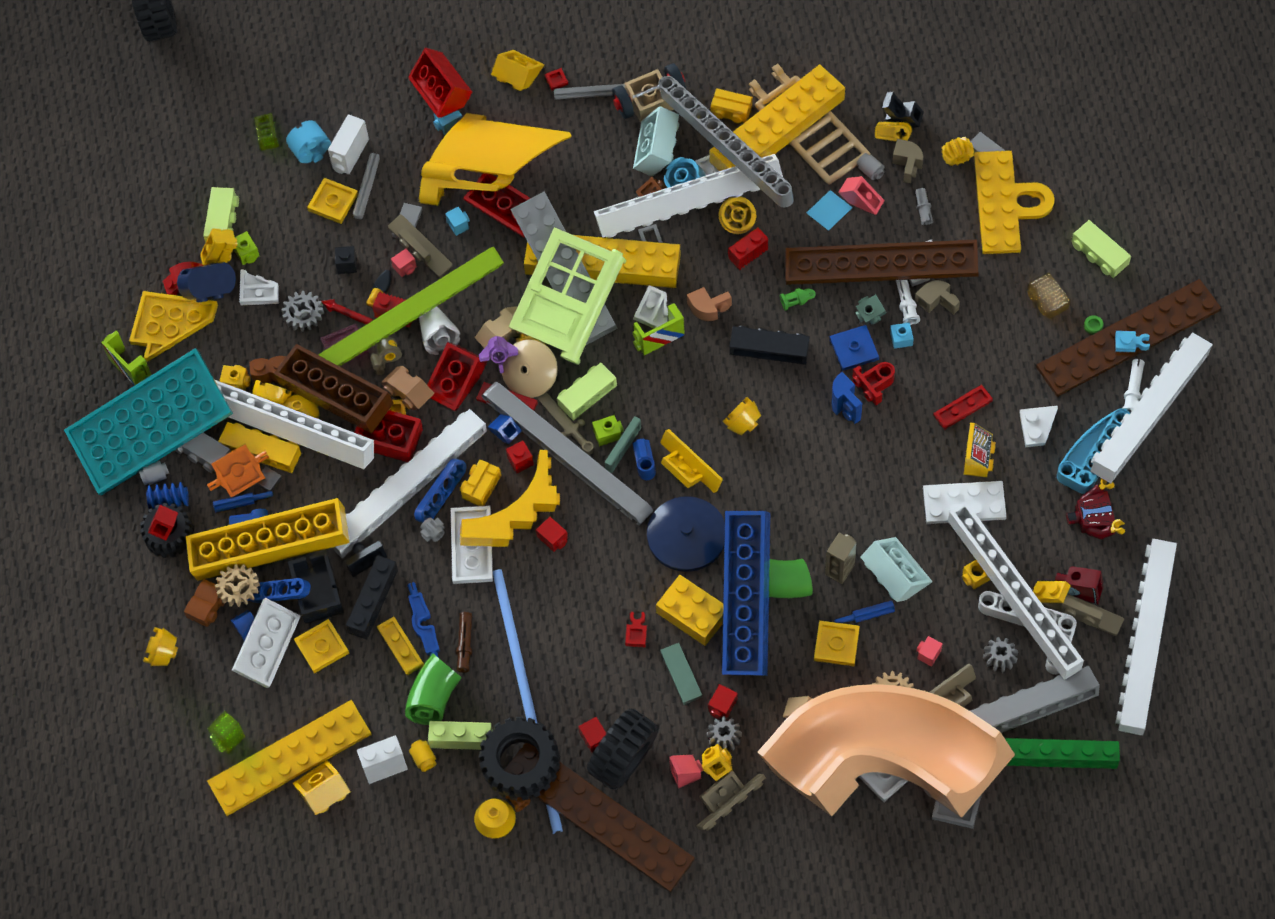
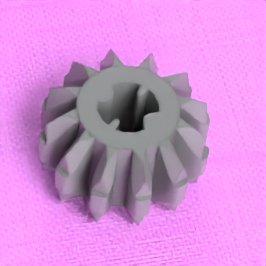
M999 637L996 638V642L990 640L989 646L984 647L985 654H983V659L988 660L986 663L987 667L994 665V672L997 670V667H1000L1002 673L1005 672V666L1011 670L1013 664L1017 663L1016 656L1018 655V650L1014 649L1015 644H1008L1007 638L1004 639V642Z
M724 716L722 717V722L715 719V725L710 724L708 726L710 730L707 732V738H710L709 744H719L723 749H727L729 746L731 750H734V744L739 745V738L742 737V732L739 731L740 725L734 724V719L732 718L726 722ZM728 732V735L725 734L723 737L721 736V734Z

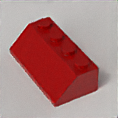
M424 48L408 78L437 118H442L463 108L469 100L472 90L442 52Z
M483 173L477 182L492 184L498 177L493 174ZM510 185L498 191L469 190L464 196V201L523 238L525 237L511 209L531 199L530 197Z

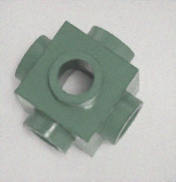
M876 294L870 298L866 296L859 300V305L856 306L858 311L855 312L860 322L865 321L866 324L871 323V325L879 322L881 316L887 313ZM868 309H873L872 312L867 313Z

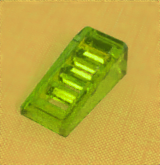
M272 113L254 117L261 151L279 147ZM270 121V123L259 125V123Z

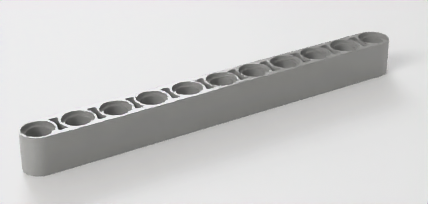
M664 76L659 80L661 97L777 205L789 207L793 204L794 199L790 183L673 77Z
M495 381L482 394V398L490 402H486L498 413L511 416L524 434L544 450H548L551 456L617 509L620 508V511L628 518L634 519L637 525H641L653 512L652 507L500 383Z

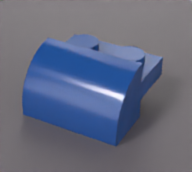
M841 372L833 382L832 409L836 415L843 411L842 414L846 420H852L856 424L861 420L862 402L855 396V384Z

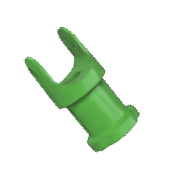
M798 288L795 289V292L785 295L783 293L780 294V301L786 311L789 307L798 304L800 306L804 305L808 300L813 299L816 293L812 289L802 290Z

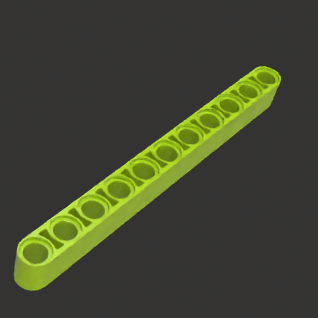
M495 247L487 249L326 349L319 356L338 366H342L380 342L381 339L390 336L504 264Z

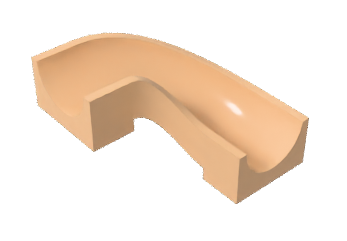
M881 684L840 688L808 701L795 710L757 752L776 776L830 816L836 813L859 786L855 780L858 776L869 772H880L903 778L922 787L929 792L931 797L962 818L1015 756L999 730L959 704L926 691Z

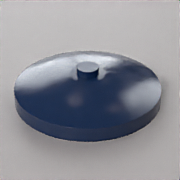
M688 496L674 498L658 507L651 516L647 527L648 545L654 557L670 569L683 572L700 570L712 564L722 553L725 546V521L721 513L712 504L703 499Z

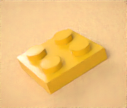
M324 178L307 209L309 212L342 224L358 196V191Z
M329 619L294 638L296 645L313 673L349 654L347 647Z
M819 621L814 661L854 666L860 626Z

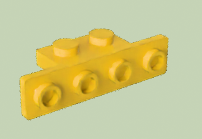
M670 429L666 430L660 443L670 454L663 457L661 464L687 488L701 481L713 493L717 492L723 481L722 477Z

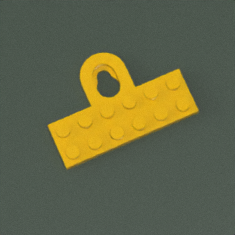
M1012 151L974 152L982 254L1021 253L1018 220L1039 219L1047 216L1054 206L1053 192L1041 183H1015ZM1021 195H1029L1032 198H1038L1041 203L1032 208H1025L1017 203V198Z

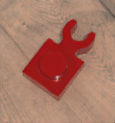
M631 612L630 621L632 625L627 624L625 646L646 647L647 625H642L645 622V613H641L640 619H635L634 612Z

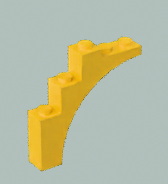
M548 450L539 451L535 477L528 489L517 501L492 515L461 520L460 546L508 547L509 541L513 540V529H531L533 522L537 520V512L555 511L556 505L560 504V493H556V486H551L552 476L548 475V469H551V457H548Z

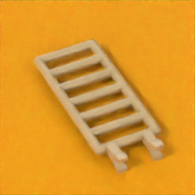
M776 64L772 67L774 71L772 75L782 85L766 94L755 79L749 83L751 87L749 91L759 99L755 103V107L759 111L765 107L764 105L798 82L800 78L798 76L789 78L781 66ZM831 111L789 143L828 185L834 183L858 166L857 161L864 153L870 155V152ZM829 122L837 128L807 150L799 144ZM843 134L849 142L819 163L813 159V154ZM853 147L861 153L830 176L823 169Z

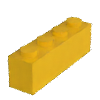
M227 422L218 441L231 451L244 444L255 456L266 451L269 458L260 463L289 473L293 472L301 455L297 443L280 440L275 435H265L257 429H247L239 423L232 424Z

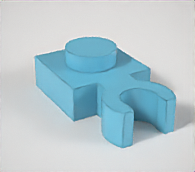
M1116 331L1115 352H1135L1136 347L1144 351L1149 350L1150 344H1144L1142 341H1149L1150 335L1142 334L1138 337L1136 336V331Z

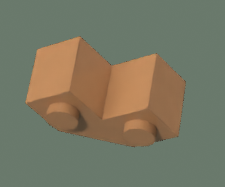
M398 366L381 382L384 386L383 389L390 396H400L403 399L402 403L408 409L417 410L434 392L417 375L412 377L408 373L407 368Z

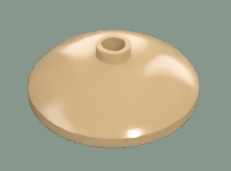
M522 340L513 344L518 349V355L510 357L508 355V358L503 362L504 373H502L507 387L512 392L530 398L545 394L553 386L557 377L558 367L553 352L548 346L537 340ZM524 366L527 367V372H526V373L523 372V367H524Z

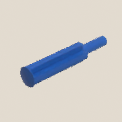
M269 491L256 495L248 493L213 501V507L215 512L255 504L256 500L273 497V492Z
M892 600L852 611V615L835 619L834 622L843 624L854 620L856 623L893 613L895 612V606Z

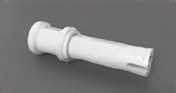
M896 280L901 300L899 308L904 316L903 323L910 322V325L919 323L920 316L916 312L917 304L912 300L908 280Z
M1138 359L1132 361L1128 390L1124 393L1125 405L1122 409H1126L1129 413L1132 412L1131 408L1135 401L1141 400V393L1139 391L1145 362L1141 359L1139 366H1137Z

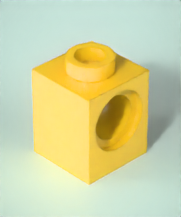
M977 560L963 568L962 579L967 586L971 585L973 589L991 580ZM978 571V572H980L982 575H981V576H975V575H973V572Z

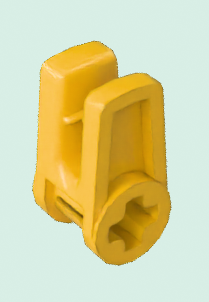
M878 122L875 127V138L897 141V139L907 141L912 133V127L907 122ZM901 129H904L905 135H902Z

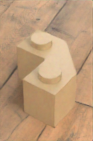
M517 307L505 308L500 311L501 316L492 322L490 319L484 323L475 339L485 348L488 345V341L495 336L503 337L507 342L511 337L520 336L521 332L509 328Z

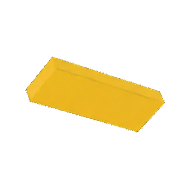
M394 616L377 626V629L407 676L423 667V661Z

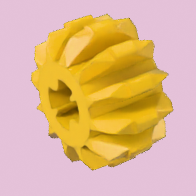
M966 137L952 139V141L946 142V145L942 147V157L946 164L950 166L964 164L965 161H969L974 156L972 142Z

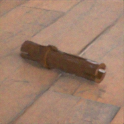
M470 612L460 613L459 641L456 654L458 655L457 671L461 673L469 672L470 655H472V649L470 648L472 613ZM465 626H466V638H464V627H465ZM465 646V656L463 658V647Z

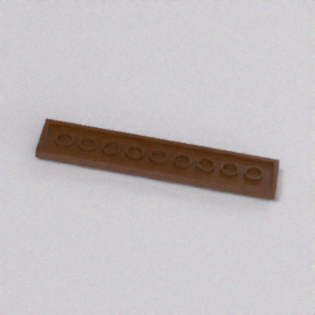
M977 239L786 248V285L978 277Z
M1198 279L1036 364V368L1058 397L1144 351L1136 347L1135 352H1115L1116 331H1136V336L1138 337L1142 334L1150 335L1149 341L1142 342L1150 344L1149 348L1221 311V307L1203 282Z
M525 743L504 771L513 775H522L531 771L539 761V752L536 747ZM559 762L560 768L556 772L557 778L554 782L549 783L550 788L547 791L541 790L540 796L537 798L654 882L671 892L692 865L695 857Z

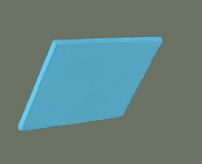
M830 190L806 213L827 230H830L853 207Z

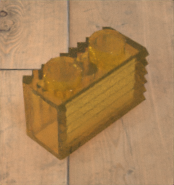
M1049 272L1029 283L1028 295L1032 301L1036 300L1040 312L1043 315L1046 314L1049 319L1069 309L1070 299H1068Z

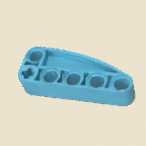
M1126 409L1115 410L1095 423L1076 441L1058 467L1057 479L1061 484L1082 494H1085L1094 486L1099 476L1091 472V467L1089 466L1093 465L1091 460L1096 452L1100 453L1098 450H1101L1105 440L1111 439L1108 435L1112 434L1115 427L1122 425L1117 419H1123L1126 413L1130 414L1129 411ZM1067 471L1070 475H1065L1062 472Z

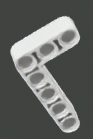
M986 591L980 595L978 609L981 613L1024 626L1013 609L1009 612L1003 610V607H1011L1001 594ZM990 601L992 605L987 606L983 602ZM1045 608L1071 643L1076 628L1075 618L1071 615ZM1067 624L1071 629H1064L1062 625ZM1047 657L1046 670L1051 674H1059Z

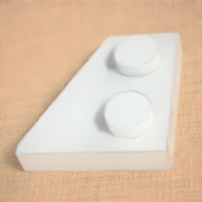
M649 285L633 320L653 329L668 322L667 293Z
M1058 406L1020 410L1025 447L1043 446L1046 444Z

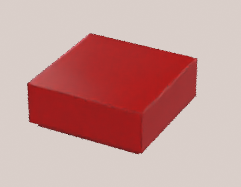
M562 68L544 74L551 91L569 85Z

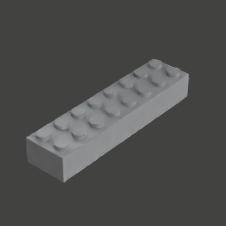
M545 191L511 209L538 261L554 227L566 232ZM560 243L552 262L572 270L579 255L576 249ZM581 261L576 272L590 278ZM550 266L546 277L553 290L562 293L570 274ZM574 276L566 295L586 303L594 284ZM605 304L586 345L618 329Z

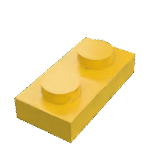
M1037 581L1033 593L1041 603H1063L1071 585L1066 581Z

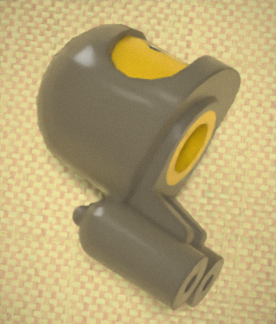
M392 337L381 339L376 345L378 354L372 353L370 357L373 369L376 370L377 375L384 374L386 363L394 362L402 356L400 348L397 347L396 340Z

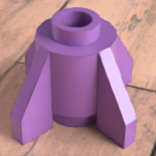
M495 336L488 341V345L479 354L480 362L491 359L499 364L500 373H504L503 362L508 358V355L509 357L518 355V349L507 342L505 338Z

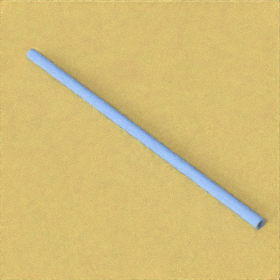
M501 569L494 570L493 578L526 720L532 718L538 724L503 572ZM546 804L553 834L556 831L563 832L559 813Z

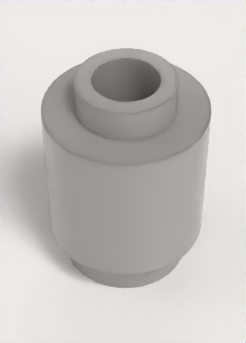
M864 153L857 161L859 169L871 180L880 179L885 172V166L871 154Z
M159 460L144 467L139 471V474L145 486L167 479L166 474H169L165 462L161 464Z

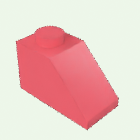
M862 176L847 178L838 192L849 204L874 215H877L885 201Z
M673 755L669 757L670 771L678 788L701 779L703 768L699 760L695 761L693 755Z

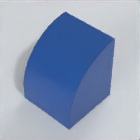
M500 414L487 427L494 435L507 444L522 431L511 416Z
M249 610L230 620L244 641L255 619Z

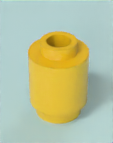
M417 740L411 744L412 748H410L409 752L422 772L437 765L436 757L427 741Z

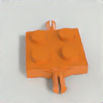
M244 444L212 462L211 465L216 472L217 479L207 484L210 487V491L222 486L232 498L265 479L259 463L269 458L267 452L264 451L255 456Z

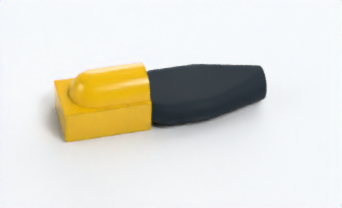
M385 270L376 279L373 290L366 302L367 306H373L378 292L386 293L391 284V271Z

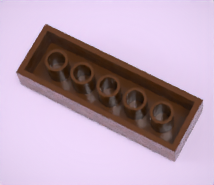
M298 344L293 347L274 372V376L281 386L371 434L394 404L387 391Z

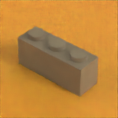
M839 532L826 552L825 575L841 584L844 583L855 566L857 542L853 537Z

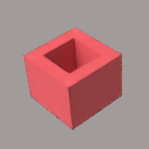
M407 249L391 258L393 268L401 277L412 274L417 267L415 258Z
M928 636L926 641H921L917 647V659L932 667L942 651L943 644Z

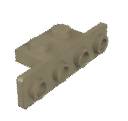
M402 214L388 225V228L400 239L399 242L406 249L409 248L413 252V256L419 262L422 260L438 277H442L453 266Z
M1067 594L1063 603H1042L1046 607L1071 615L1089 626L1114 636L1118 635L1124 621L1123 617L1070 594Z
M967 664L929 693L944 697L962 707L966 706L973 699L963 688L976 679L973 666Z
M733 771L724 775L699 796L711 814L696 825L699 830H709L716 825L715 821L719 817L728 815L732 811V806L736 803H742L747 799V794L751 790L755 791L763 785L762 781L766 779L765 775L757 774L745 785L741 783Z

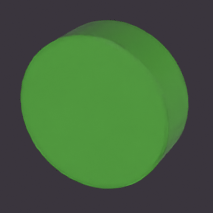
M1093 315L1086 318L1084 329L1087 333L1093 335L1103 330L1104 322L1100 317Z

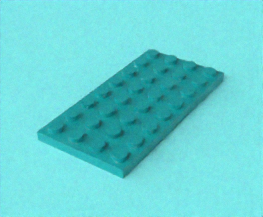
M195 348L67 427L64 431L93 486L101 496L137 474L144 467L155 463L226 419L233 412L200 352Z

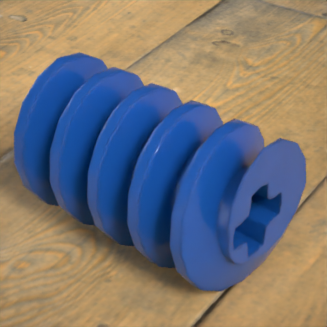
M179 482L178 488L175 487L174 483H171L170 489L164 484L162 490H160L157 484L154 491L148 485L146 492L148 509L151 506L153 509H156V505L163 506V503H167L168 506L175 503L177 507H181L182 501L185 506H189L187 486L184 487L182 482Z

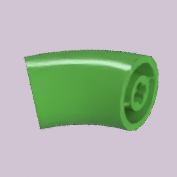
M770 559L769 597L799 598L812 595V581L804 559L789 561Z
M432 653L412 685L406 703L405 716L412 722L422 725H429V721H441L444 717L449 697L462 677Z

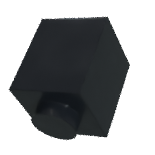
M354 246L335 247V265L338 274L357 273V256Z

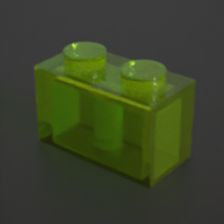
M225 711L207 728L210 733L209 738L213 742L212 745L219 752L224 750L229 754L245 738L240 724Z

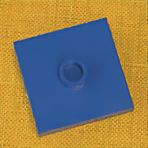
M866 325L831 335L829 338L842 371L879 360V355Z

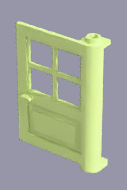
M554 227L510 322L509 328L562 350L561 358L579 365L581 362L580 356L622 264L626 263V259L622 257L623 253L616 249L612 251ZM560 243L581 251L572 270L552 262ZM585 253L605 261L597 280L576 272ZM550 266L570 274L562 293L541 285ZM574 276L595 284L586 303L566 295Z

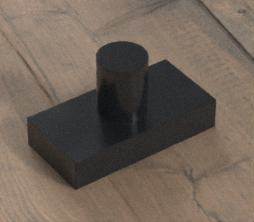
M380 541L367 548L361 542H358L352 547L355 555L346 559L345 563L350 574L354 577L372 567L377 555L387 558V555Z

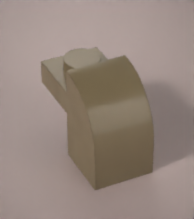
M897 139L892 163L906 166L903 182L911 183L912 177L916 178L918 168L922 169L923 153L915 143Z
M944 281L928 282L915 294V302L928 313L940 303L954 315L959 310L960 305L957 296L952 293L950 294L951 285Z

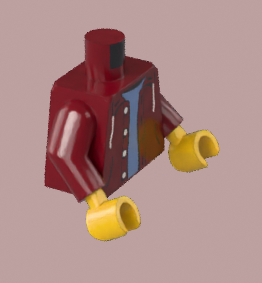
M1102 478L1101 484L1098 483L1079 498L1075 507L1076 512L1066 513L1068 525L1079 523L1081 532L1087 533L1089 536L1104 539L1114 535L1115 532L1118 534L1125 533V529L1119 528V526L1125 523L1119 519L1115 520L1108 491H1105V488L1113 489L1114 483L1112 482L1107 485V481Z

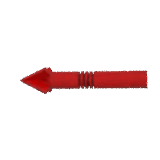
M335 299L321 301L329 312L334 310L366 325L373 321L369 317L336 304Z

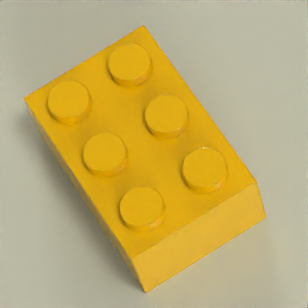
M681 575L676 578L656 604V613L704 646H706L723 624V603Z

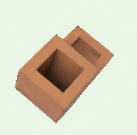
M703 287L687 294V303L697 318L704 321H714L718 319L719 311L725 312L732 306V297L729 292H725L711 299Z

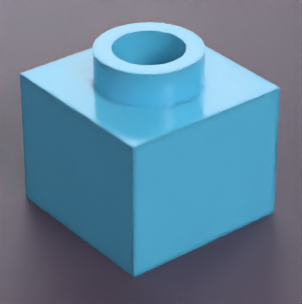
M459 206L445 213L447 223L456 236L469 229L468 222H470V219L465 211L462 212Z
M910 322L890 326L894 349L913 346Z

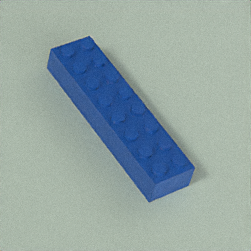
M725 511L722 675L768 676L770 512Z

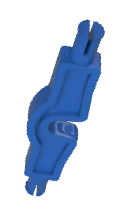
M413 582L412 586L409 583L407 585L410 592L408 598L413 611V629L416 635L422 639L426 655L431 656L433 653L439 658L437 652L440 649L434 626L420 625L421 622L431 618L430 612L424 602L422 593H418L416 583Z

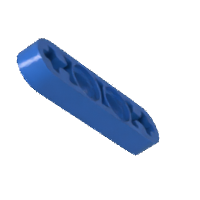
M453 458L447 463L417 506L414 513L416 521L423 523L428 518L434 519L466 472V463L463 460ZM447 478L448 485L446 488H444L443 483L444 480ZM437 494V501L433 503V496Z
M301 578L259 582L260 586L257 587L259 594H253L255 599L251 600L249 598L248 601L262 603L264 598L271 601L304 598L310 593L311 585L308 581ZM287 585V592L283 595L282 590ZM272 587V593L267 596V590Z

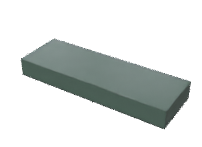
M634 416L606 459L605 469L610 473H613L641 429V420Z
M676 643L661 649L660 653L683 704L685 705L702 698V693L680 644Z

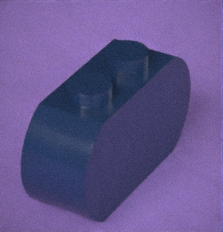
M225 262L183 269L177 279V287L180 294L187 300L196 299V303L208 301L207 297L211 296L212 299L223 298V294L230 293L236 283L233 268Z

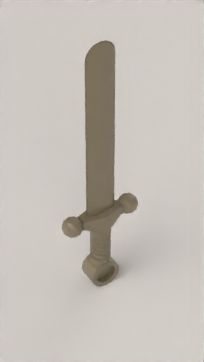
M547 392L537 397L565 430L561 433L565 437L572 435L585 453L588 455L594 452L593 443L586 441L578 431L579 427L584 426V420L579 419L574 424Z

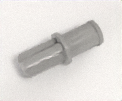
M925 188L916 189L918 202L916 209L919 211L921 224L924 225V222L925 225L932 224L931 203H928Z

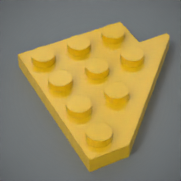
M143 291L129 342L131 345L146 347L144 359L148 362L212 323L218 303L212 300L196 303V299L187 300L183 296Z

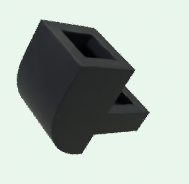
M894 92L886 94L882 109L887 113L885 118L887 122H907L912 128L920 126L924 111L915 101L902 103Z

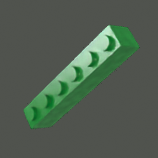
M1005 738L1015 754L1006 766L1117 769L1120 762L1119 741Z

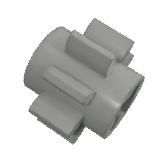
M438 517L435 520L432 518L426 519L420 527L422 529L421 536L427 542L430 539L434 542L440 540L445 533L443 530L445 528L443 526L444 523Z

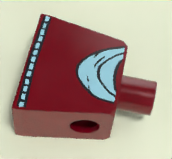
M1071 566L1068 574L1057 572L1055 581H1066L1071 585L1067 594L1098 605L1103 590L1102 571Z

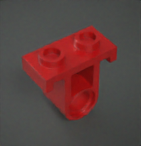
M888 362L879 363L861 374L862 368L860 365L853 369V383L857 388H862L867 401H872L875 406L882 402L881 391L894 382L895 368ZM886 373L889 376L884 377L881 374Z

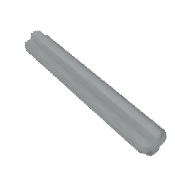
M625 84L554 89V98L559 100L613 96L612 89L619 85L625 88Z
M371 153L368 159L353 211V217L356 219H362L365 213L380 160L377 153Z

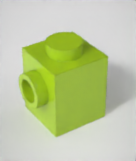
M246 231L235 237L237 239V247L234 251L241 263L244 265L255 262L260 256L248 232Z
M615 415L592 422L593 431L599 446L618 441L621 438V432H624L621 421H617Z

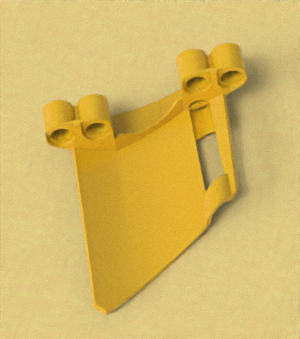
M466 113L444 136L430 161L424 164L421 171L422 179L419 202L438 206L441 197L444 196V188L498 191L505 188L513 181L514 174L547 149L571 138V134L565 131L487 121L485 115ZM460 169L498 175V178L492 184L458 180L454 172Z

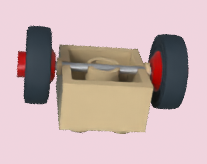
M674 63L665 66V76L673 77L686 89L685 78ZM658 69L624 83L625 88L619 85L612 89L614 106L624 119L632 117L635 112L641 123L643 119L659 106L670 111L674 110L661 97L659 80L662 78V75Z

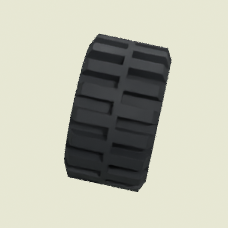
M163 503L164 507L178 512L175 521L177 528L174 533L168 536L167 540L149 534L148 531L159 507L158 504L155 506L156 509H149V514L143 516L144 521H141L140 526L142 529H140V532L151 553L154 552L156 556H159L161 553L162 558H167V554H169L172 558L175 557L174 553L182 554L183 548L187 550L186 536L194 534L193 527L187 513L180 506L177 508L175 504L168 506L167 503Z

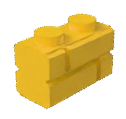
M716 89L711 103V112L718 119L727 118L735 123H745L752 108V97Z
M212 228L200 254L203 265L227 263V261L231 260L232 250L237 247V239L234 237L232 230L223 229L222 231L221 229Z
M479 460L477 465L473 464L471 467L470 477L468 481H463L460 491L462 499L478 506H485L502 475L499 467Z

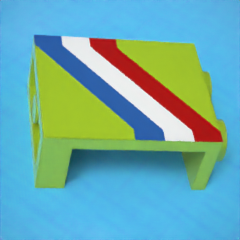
M675 303L668 306V322L645 334L637 322L634 323V331L632 333L635 340L633 343L637 351L641 350L646 355L685 335L684 317Z
M117 331L107 335L104 341L101 342L108 359L134 386L152 375L146 360L141 355L129 365L119 356L126 349Z

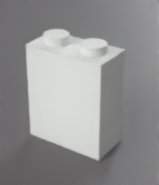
M348 114L331 143L328 152L332 168L337 173L350 174L369 140L365 120Z
M396 735L357 750L369 784L408 770Z

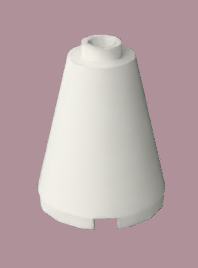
M437 306L419 317L423 345L430 354L439 355L438 352L444 350L447 342L454 344L460 342L459 329Z

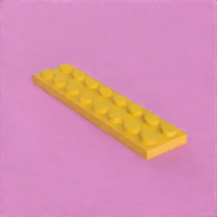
M350 700L207 780L226 816L372 734L353 701Z

